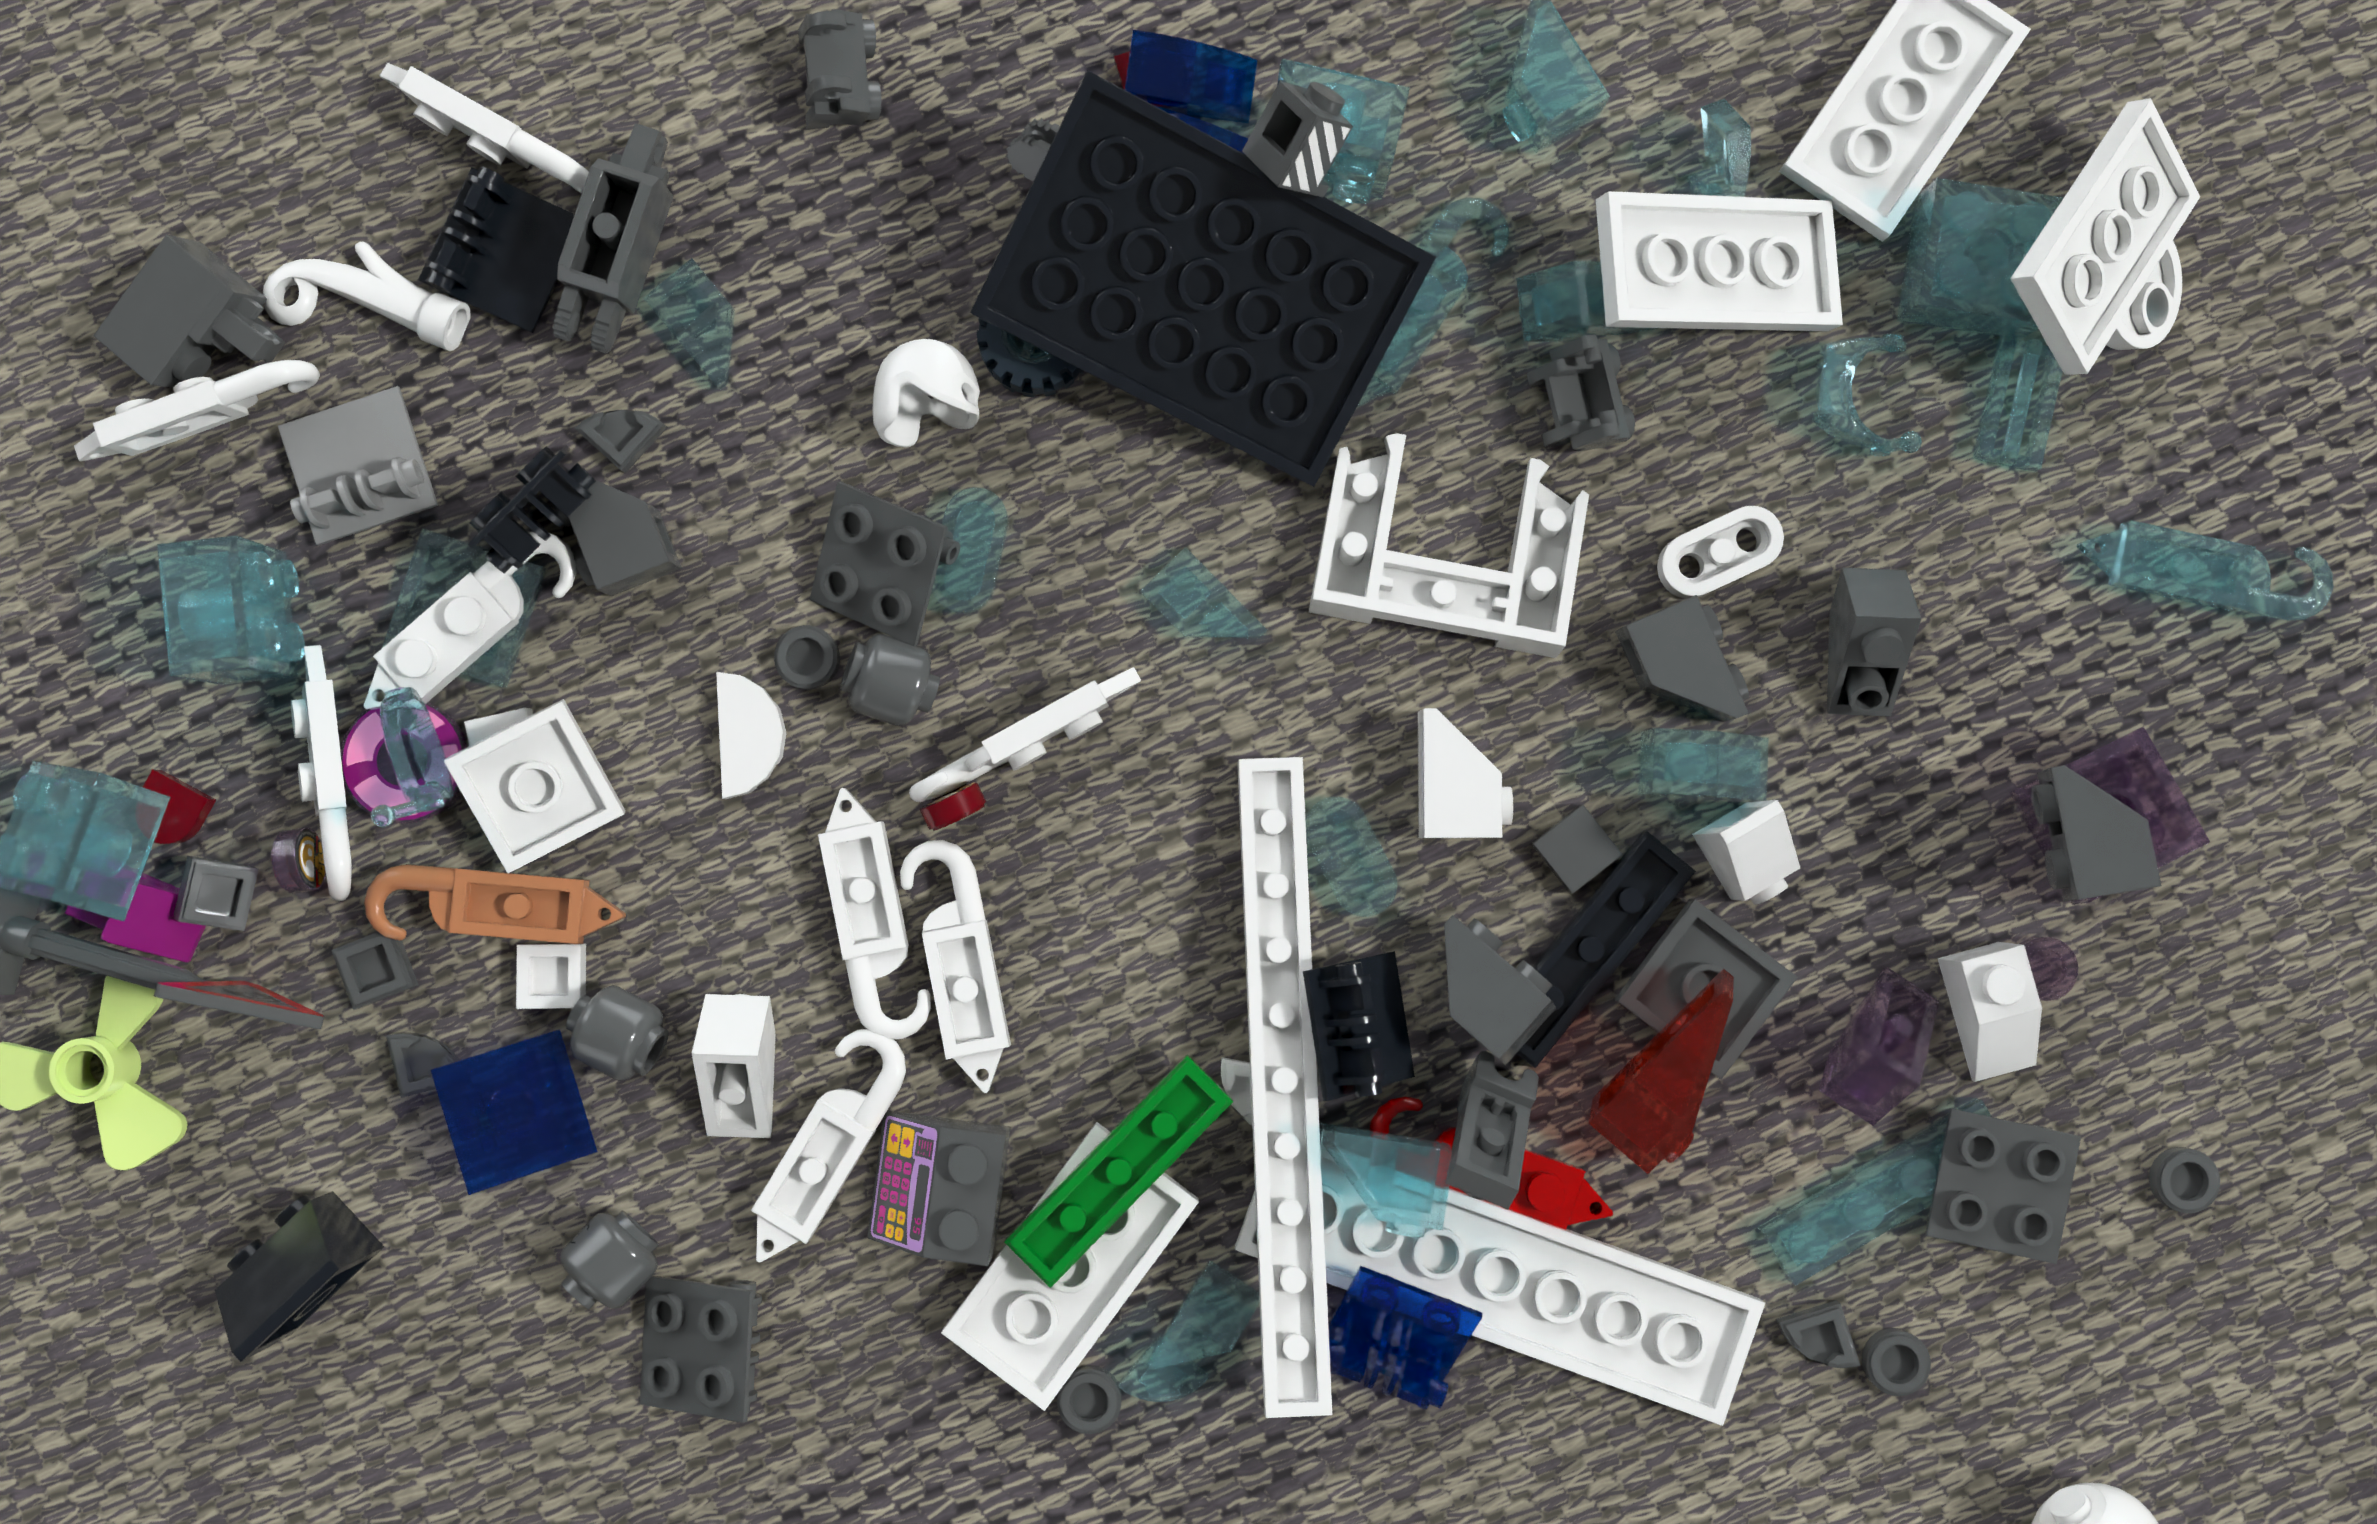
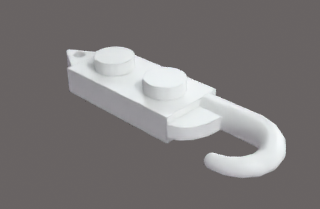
M390 63L386 64L380 77L400 89L418 106L413 115L426 125L446 136L449 135L454 127L470 136L466 143L467 146L491 162L501 165L505 157L526 169L532 164L549 175L567 183L582 194L589 171L566 154L528 134L518 125L411 66L406 71Z
M529 532L541 545L523 562V565L536 554L543 553L554 557L559 564L560 577L552 590V594L556 598H562L573 586L577 574L573 553L569 545L557 535L549 533L551 537L545 541L535 532ZM488 560L476 572H469L373 656L377 660L378 665L364 703V708L374 710L413 702L415 705L424 706L519 623L518 620L523 614L524 605L520 588L511 576L518 569L512 566L504 574ZM383 691L385 693V697L380 702L378 700V694L379 692Z
M321 645L304 646L306 682L302 689L303 699L291 700L294 737H307L310 761L309 763H298L300 795L302 802L314 801L315 815L319 816L329 894L333 900L343 901L348 897L351 889L352 864L333 682L326 679Z
M1133 667L1098 685L1095 680L987 738L982 741V747L915 783L910 788V797L916 802H925L952 792L1006 762L1010 763L1013 771L1030 764L1047 753L1042 743L1065 731L1069 740H1072L1103 723L1098 712L1109 707L1107 703L1109 700L1141 682L1139 675Z
M841 788L825 833L818 834L854 1008L861 1024L869 1031L889 1039H904L916 1033L927 1021L931 1009L930 993L926 989L918 992L917 1006L914 1012L905 1019H890L881 1010L875 979L890 974L902 965L907 957L909 944L885 824L882 821L876 822L846 788ZM846 800H849L852 804L849 812H844L842 809V803Z
M945 840L926 841L914 847L905 857L900 870L901 887L904 890H910L913 887L914 873L918 866L925 861L931 859L939 860L945 863L950 870L956 900L941 905L929 914L923 923L922 938L946 1059L953 1058L981 1091L987 1093L990 1090L1003 1049L1010 1047L1011 1042L977 873L970 856L958 845ZM979 1069H986L989 1076L987 1079L982 1080L978 1077L977 1072Z
M861 1029L845 1036L835 1048V1054L838 1057H844L855 1047L870 1046L881 1055L883 1061L882 1070L867 1095L855 1090L839 1088L826 1092L817 1100L751 1210L757 1214V1262L768 1259L798 1241L807 1244L812 1238L902 1086L906 1073L905 1056L894 1039L875 1034L868 1029ZM765 1240L773 1242L774 1248L772 1250L765 1247Z

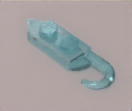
M1466 197L1450 203L1438 215L1418 245L1419 248L1436 256V259L1357 408L1389 392L1397 394L1464 292L1468 281L1466 267L1459 256L1448 247L1463 223L1469 219L1476 218L1488 223L1494 232V243L1491 253L1494 257H1500L1508 244L1509 227L1504 214L1495 204L1482 198Z
M2132 520L2121 523L2117 531L2077 544V548L2110 577L2108 583L2110 586L2228 611L2240 610L2287 621L2305 620L2318 614L2326 606L2334 589L2333 573L2327 561L2316 551L2305 547H2297L2294 555L2296 558L2307 563L2312 569L2314 581L2311 590L2306 595L2296 597L2270 591L2271 574L2269 564L2262 552L2256 550L2255 546ZM2095 543L2100 546V553L2095 551Z

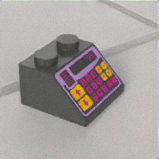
M887 1110L883 1117L867 1238L923 1258L988 1266L995 1252L1011 1127Z

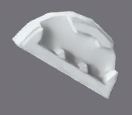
M716 672L722 799H729L751 793L770 777L776 765L783 758L786 729L781 709L764 688L744 676Z

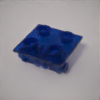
M1360 1265L1328 1323L1330 1373L1333 1375L1338 1374L1359 1383L1365 1375L1364 1387L1369 1389L1373 1388L1379 1373L1384 1374L1382 1394L1390 1396L1399 1380L1397 1398L1416 1404L1424 1410L1429 1405L1441 1408L1448 1391V1383L1443 1381L1482 1319L1483 1313Z

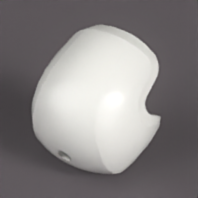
M933 339L913 340L900 345L890 352L881 363L873 393V423L880 438L894 446H913L918 440L921 417L925 414L934 415L942 422L954 428L970 429L974 427L979 419L978 398L980 389L972 366L956 348L945 342Z

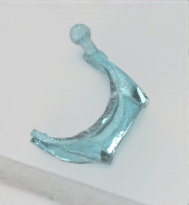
M1884 334L1882 337L1851 338L1821 346L1820 355L1824 356L1822 359L1823 363L1819 362L1816 366L1822 370L1815 388L1818 409L1813 413L1812 421L1826 433L1856 447L1870 449V455L1890 456L1891 452L1902 450L1906 453H1914L1920 449L1922 439L1915 431H1907L1900 438L1891 440L1873 433L1860 420L1852 397V381L1856 367L1867 352L1871 350L1906 351L1907 343L1903 341V336L1899 334Z
M400 687L385 692L386 698L382 700L380 705V719L385 746L395 777L407 803L392 807L388 805L376 806L372 810L371 819L379 827H388L398 818L445 806L444 800L453 797L450 772L444 763L446 757L424 701L412 687ZM402 733H408L413 756L425 784L423 786L417 783L410 767L402 740Z

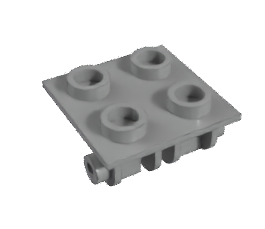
M399 386L278 425L300 497L291 499V509L299 523L302 524L309 521L316 545L319 546L438 506Z

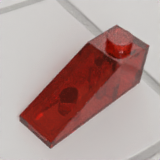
M1725 969L1705 986L1592 1100L1589 1125L1647 1174L1663 1159L1668 1163L1678 1159L1686 1151L1694 1138L1692 1131L1733 1003L1734 977Z

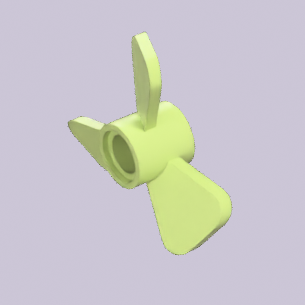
M106 976L96 1036L70 1040L60 1046L55 1053L15 1043L0 1042V1105L6 1109L18 1111L30 1108L56 1094L72 1103L84 1104L94 1102L103 1156L106 1163L117 1170H128L141 1166L170 1148L185 1135L187 1130L186 1117L176 1108L135 1084L141 1071V1059L138 1050L130 1041L159 1009L163 999L154 996L155 989ZM94 1054L101 1059L104 1066V1074L100 1082L94 1079L90 1071V1061Z

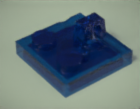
M560 1029L430 1070L468 1195L598 1152Z

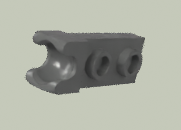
M1481 1051L1475 1058L1461 1087L1457 1106L1459 1115L1445 1184L1462 1190L1472 1198L1486 1200L1508 1210L1519 1191L1530 1109L1536 1100L1539 1076L1535 1071L1526 1069L1520 1080L1506 1079L1496 1071L1494 1056L1488 1051Z

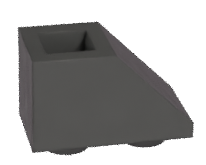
M596 480L588 489L592 496L588 500L586 499L569 517L553 504L556 513L565 522L563 525L566 528L569 526L573 527L580 545V549L573 551V556L577 569L587 586L595 584L598 591L614 596L682 569L660 511L647 502Z
M1841 569L1829 614L1828 714L1891 717L1922 619L1906 570Z
M1697 595L1615 631L1640 689L1722 722L1748 714L1743 701L1749 698L1744 677L1735 664L1727 665L1718 644L1719 641L1723 640V632L1719 620L1710 606H1701Z
M2065 765L2051 767L2037 773L2039 785H2033L2031 790L2033 808L2038 823H2048L2053 850L2045 851L2046 872L2052 889H2061L2064 902L2162 886L2148 819Z
M1452 915L1444 924L1450 1016L1506 1066L1556 1009L1552 1000L1545 995L1553 985L1524 960L1514 968L1496 953L1504 943L1477 919L1474 918L1466 927Z

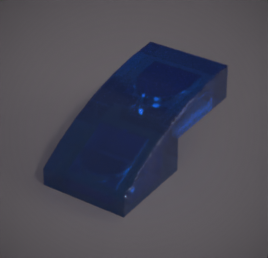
M1133 30L1125 90L1150 104L1187 108V115L1249 124L1258 60L1193 40Z

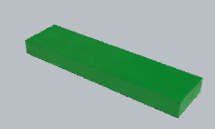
M1187 1054L1005 1239L1004 1243L1051 1288L1233 1103V1099Z

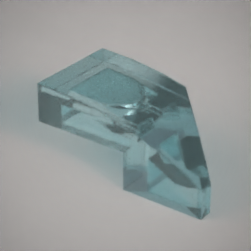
M1725 99L1701 107L1705 157L1709 169L1691 174L1686 178L1691 191L1695 195L1744 197L1750 170L1751 126Z

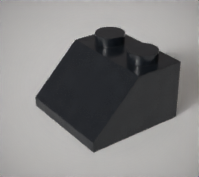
M333 1191L312 1200L306 1194L295 1200L275 1219L274 1222L280 1229L264 1244L260 1239L253 1241L227 1264V1267L233 1273L215 1289V1294L231 1352L240 1362L292 1335L384 1248L383 1244Z

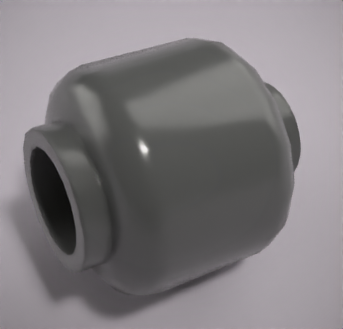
M876 634L866 644L855 643L843 673L840 690L849 693V705L856 713L895 726H903L913 719L917 710L926 713L930 711L938 691L940 677L930 674L931 657L927 650L919 646L914 647L885 634Z
M615 985L603 988L593 998L588 995L582 996L574 1005L566 1022V1029L573 1032L570 1042L572 1056L618 1081H625L636 1073L642 1076L646 1075L661 1056L669 1036V1031L663 1028V1014L658 1007Z
M623 1210L616 1217L604 1212L598 1213L561 1251L562 1266L569 1274L561 1284L573 1298L587 1309H590L597 1301L609 1308H621L656 1272L658 1262L653 1251L659 1246V1243Z

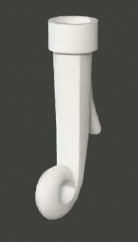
M364 241L355 244V251L368 271L321 259H299L279 267L269 275L263 287V295L267 298L264 308L271 319L282 325H297L303 323L311 316L316 307L318 297L317 286L379 313L413 330L418 334L420 340L448 351H453L460 345L470 320V308L466 303L440 293L432 294L413 284L384 262L371 246ZM298 285V300L293 305L286 306L283 302L285 292L290 286Z

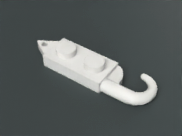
M282 360L262 364L219 381H213L210 377L187 379L176 384L173 387L174 393L157 400L136 399L120 404L115 408L116 415L93 423L95 431L74 445L79 461L120 453L134 456L249 415L248 408L257 403V395L285 384H288V389L292 393L306 390L317 383L320 373L312 363L302 360Z

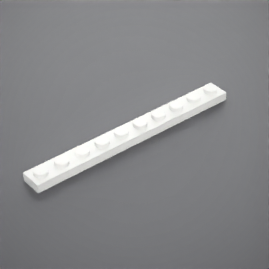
M1303 757L1239 759L1237 764L1264 1415L1266 1418L1332 1415L1317 1064L1303 971L1312 969Z

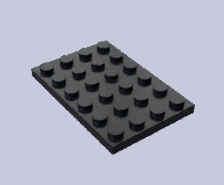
M1086 70L970 313L1315 487L1432 267L1436 256L1326 197L1277 187L1245 154Z

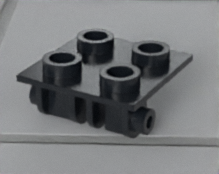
M480 166L479 170L471 167L418 281L534 333L558 282V262L575 214L503 182L504 177L486 167Z
M567 445L556 455L547 446L542 449L515 476L525 487L512 500L501 491L469 523L479 533L467 545L473 549L484 539L493 547L485 557L504 574L512 566L519 569L523 562L541 545L513 519L515 515L543 540L547 541L551 537L547 530L523 509L529 501L558 527L565 523L537 495L539 491L567 517L586 499L588 500L592 496L588 489L596 482L593 476L578 463L568 471L559 462L571 450Z
M1395 951L1303 971L1323 1101H1330L1355 1093L1356 1097L1377 1095L1382 1093L1381 1086L1415 1077Z

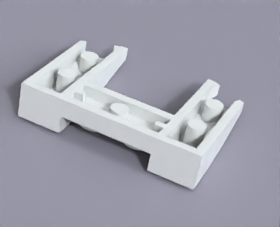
M1396 433L1386 436L1384 440L1386 455L1352 464L1348 447L1339 449L1309 613L1368 624L1371 623L1374 617L1495 640L1494 647L1552 658L1558 657L1566 646L1589 494L1582 490L1576 500L1570 505L1539 482L1550 466L1539 459L1530 458L1521 495L1508 572L1386 550L1406 435Z

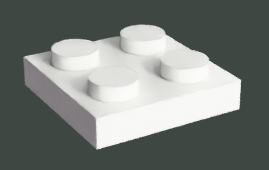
M564 699L444 760L445 765L507 873L625 814L621 801Z

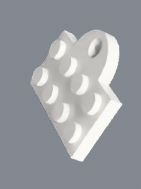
M2151 98L2127 102L2010 278L2064 375L2088 374L2106 345L2115 350L2145 349L2157 345L2170 332L2179 311L2182 295V270L2173 239L2199 200L2200 195Z

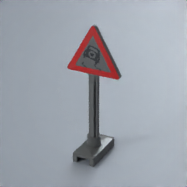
M18 865L17 869H8L0 866V995H15L24 958L34 960L44 957L155 989L154 996L158 998L314 1029L322 1028L324 1015L258 984L247 981L203 980L185 968L52 931L47 923L35 920L48 872Z

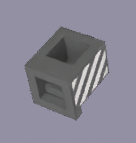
M1280 81L1242 152L1277 187L1324 197L1330 186L1323 179L1353 128V125L1340 113L1346 103L1344 98L1334 90L1318 82H1311L1308 88Z

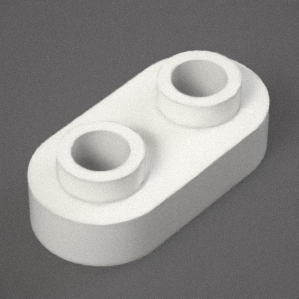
M1745 506L1736 509L1669 542L1661 551L1658 559L1657 570L1660 581L1670 593L1678 597L1689 599L1695 595L1698 597L1703 596L1773 562L1783 546L1784 534L1782 526L1776 516L1765 508ZM1739 530H1749L1755 535L1756 547L1753 551L1747 552L1739 548L1736 542ZM1683 556H1692L1698 561L1700 570L1696 578H1687L1680 572L1679 562Z

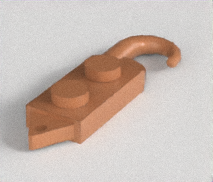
M412 864L392 866L378 874L369 885L364 901L366 917L373 929L386 938L399 941L406 938V931L393 925L387 919L384 912V903L387 896L396 890L429 892V907L434 921L441 929L457 934L583 944L584 936L626 917L625 912L589 887L590 880ZM605 908H608L611 912L610 918L607 920L601 914Z

